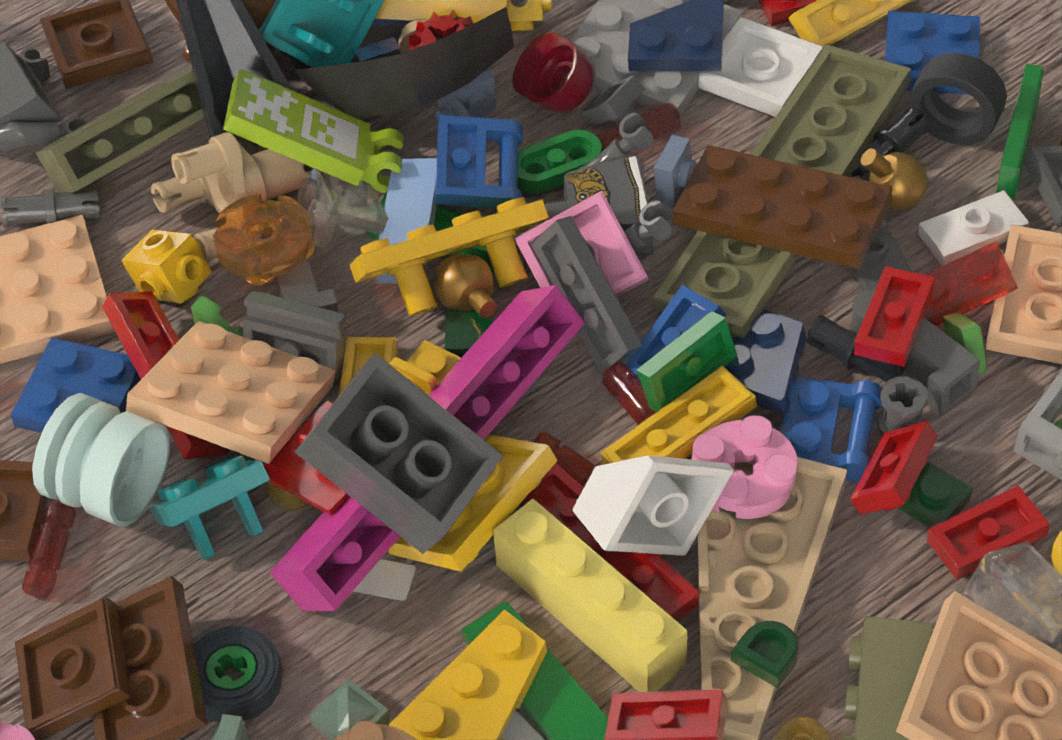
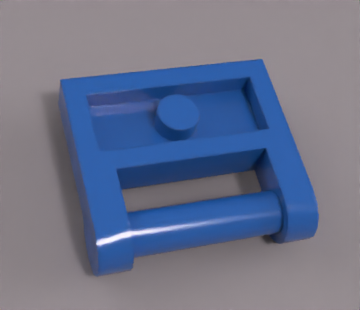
M439 115L435 205L494 208L498 212V205L522 197V192L518 189V146L523 142L522 124L508 119ZM486 141H493L499 145L498 185H485Z
M797 376L796 382H791L788 392L790 407L783 417L781 433L790 441L797 457L846 469V481L859 482L871 460L868 456L874 414L875 410L881 406L880 395L883 388L876 382L867 380L859 381L853 385ZM839 407L854 410L847 451L842 455L831 453Z

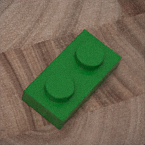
M711 311L636 370L650 409L658 412L721 366L725 367L738 357L726 318Z

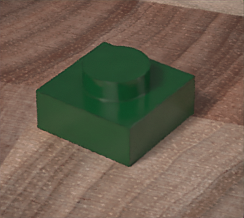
M927 462L911 490L909 499L898 509L931 528L958 515L971 500L973 488Z

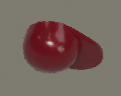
M548 32L535 38L520 55L513 72V86L519 94L549 111L567 113L581 105L588 97L594 85L596 70L592 59L579 46L554 32Z

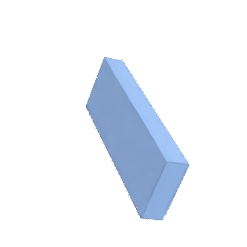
M436 158L402 159L400 173L391 170L379 240L388 238L390 245L408 240L406 236L408 232L434 224L437 207L435 205ZM427 264L423 266L425 273L427 269ZM389 274L375 278L376 284L397 283L396 277Z

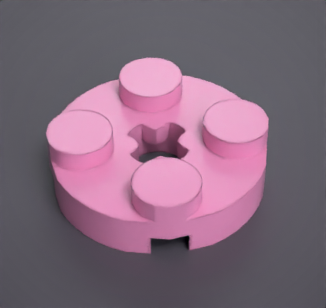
M753 415L744 420L725 422L700 435L693 443L692 460L729 463L732 468L735 467V464L741 462L753 465L752 475L746 476L741 470L732 473L712 510L719 513L720 507L727 511L736 512V518L755 519L777 511L789 499L791 489L796 482L797 455L790 441L781 432L772 428L768 419Z

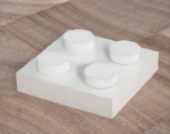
M740 17L723 40L722 71H701L698 75V88L776 117L823 47Z

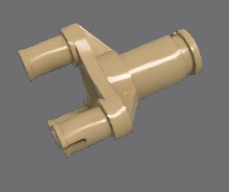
M225 132L211 137L208 144L182 153L173 154L171 162L176 177L152 184L151 193L154 195L160 193L161 196L155 197L153 200L158 210L162 213L198 200L200 203H209L221 214L227 224L203 233H196L192 236L201 245L203 256L208 263L210 260L235 251L246 253L260 248L266 200L308 186L310 182L322 181L325 177V172L311 168L306 164L270 149L250 155L230 132Z

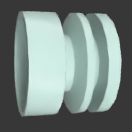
M82 393L68 397L55 409L43 429L33 461V483L39 494L61 501V503L75 508L83 506L85 512L118 526L126 527L136 522L148 509V505L151 504L161 486L170 455V436L165 425L128 411L120 413L119 408L101 402Z

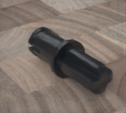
M909 108L887 130L877 131L874 134L873 142L862 152L851 177L860 175L862 180L869 181L871 172L861 164V157L868 149H875L883 157L895 152L905 153L922 135L929 132L930 123L926 116L922 117L913 127H910L921 111Z
M824 315L818 316L808 331V338L806 339L808 345L834 356L842 361L844 368L848 370L856 366L885 382L895 377H901L904 374L906 365L903 367L854 355V341L857 333L838 325Z

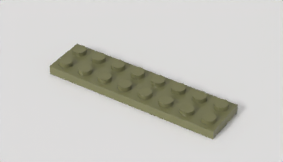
M825 44L751 155L850 177L862 152L873 142L874 134L882 128L911 83V68ZM698 231L654 294V310L663 312L683 285L719 305L727 314L725 318L731 337L744 339L751 328V323L766 307L799 255Z

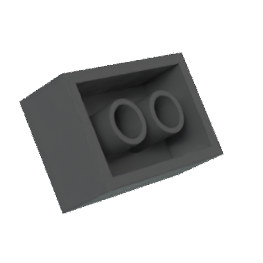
M376 353L357 372L295 451L296 454L422 554L445 536L503 457L502 454Z

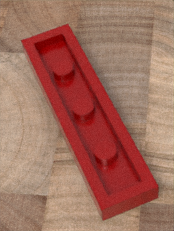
M152 291L108 294L102 308L139 377L142 379L179 339ZM166 426L184 459L228 455L230 452L228 448Z
M557 463L545 474L541 483L519 504L520 507H523L531 499L537 501L675 621H679L699 605L700 592L658 554L605 551L572 510L584 487Z

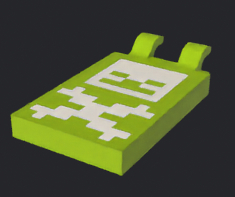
M239 69L232 84L223 130L355 186H358L362 180L369 183L375 190L387 193L390 177L382 175L379 171L390 169L393 172L400 173L402 158L395 153L384 151L382 147L391 145L397 149H402L404 135L400 131L386 128L377 132H371L370 124L246 70Z

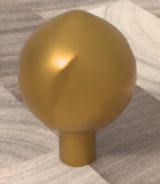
M868 149L862 155L861 164L871 172L869 181L892 186L890 208L893 211L908 210L916 206L924 198L928 187V176L925 167L916 157L901 152L891 153L883 157L875 149Z
M453 254L440 264L434 276L435 294L445 307L459 311H470L473 309L482 318H489L496 312L497 305L490 298L494 289V277L489 265L483 259L470 254Z

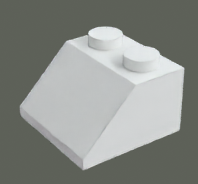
M649 455L596 466L572 510L605 551L685 556L734 469L729 463Z

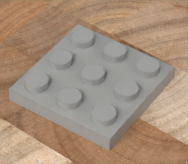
M598 0L570 40L586 52L595 64L596 75L593 87L603 90L608 84L635 75L645 90L634 103L679 120L699 89L698 75L701 71H629L630 23L690 0ZM725 4L723 40L739 18L742 17V10Z

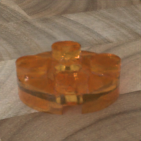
M261 194L243 197L228 205L219 214L216 220L217 230L213 234L216 256L220 263L228 271L238 276L246 277V280L252 285H265L271 282L274 277L291 271L305 259L309 258L314 251L310 217L302 204L293 198L277 194L278 201H262ZM257 233H261L265 236L273 234L269 238L261 240L255 239L254 235Z

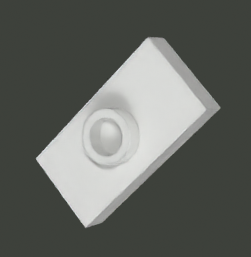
M1003 190L919 223L918 235L941 266L946 267L1006 243L1011 225L1029 228L1030 223Z

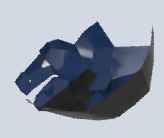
M505 7L456 33L404 54L400 53L398 41L403 28L412 21L375 18L359 48L354 50L356 54L351 63L312 68L288 54L298 76L324 101L352 117H361L422 108L472 82L514 47L509 16Z

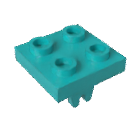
M276 0L259 32L265 42L312 68L351 63L356 54L354 50L359 48L384 1Z
M243 455L236 458L229 456L206 467L205 471L208 477L198 482H195L194 478L190 480L183 478L159 489L157 493L160 500L148 505L156 523L173 527L183 522L200 557L205 560L215 556V552L198 514L231 499L249 536L253 535L254 537L262 533V526L247 491L270 481L262 461L244 460Z

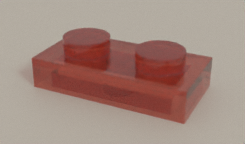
M997 241L924 274L935 277L934 293L924 318L933 325L939 326L943 324L942 316L955 312L965 314L1019 289L1006 257Z

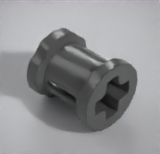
M907 376L888 380L881 391L880 399L883 409L880 411L877 419L878 432L882 437L885 432L924 422L921 413L928 402L927 389L920 381L913 380Z

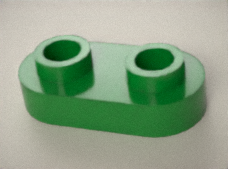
M571 130L519 150L518 189L530 194H540L563 186V176L567 172L581 168L602 152L601 141L595 134L589 131Z

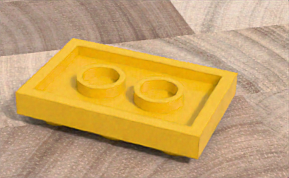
M489 434L484 441L502 454L503 457L445 536L424 554L400 536L388 550L389 554L461 572L477 557L481 548L494 535L493 530L511 516L513 511L541 483L545 474L557 462L549 445Z

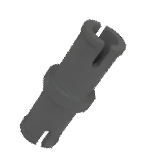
M54 189L44 190L42 195L7 198L5 196L0 198L3 211L18 210L17 212L1 213L4 228L16 225L48 224L82 214L84 220L101 219L99 205L84 206L85 204L100 203L98 189L73 193H55Z

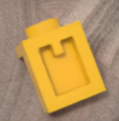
M424 340L407 362L394 357L389 364L429 395L461 357Z

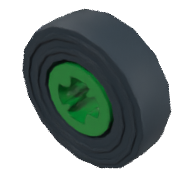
M226 626L208 632L193 644L206 718L220 723L222 714L241 716L243 721L258 717L273 704L281 690L283 667L275 645L263 633L245 626ZM233 668L235 672H241L242 677L233 681L231 677L224 676V671Z

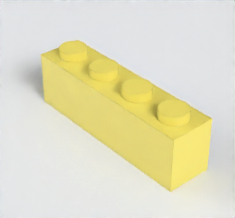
M531 499L493 530L496 566L637 691L657 692L687 666V630L537 501Z

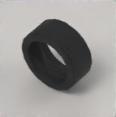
M946 53L932 58L922 69L912 89L909 103L911 108L921 111L920 115L915 118L917 122L924 116L928 119L930 123L928 133L937 139L952 144L970 145L983 141L994 131L1004 110L1007 93L1004 82L997 72L981 59L962 53ZM952 86L964 90L976 99L982 107V111L964 112L955 109L939 97L934 87Z

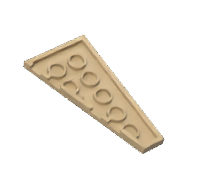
M797 457L796 482L791 489L789 499L780 509L764 517L741 519L736 518V512L727 511L719 507V513L711 510L697 535L698 587L700 592L701 690L723 689L728 702L723 736L725 740H760L777 688L731 662V650L751 626L762 621L783 623L796 633L846 484V469ZM737 463L733 468L734 472L741 470L746 476L753 474V465L750 463Z

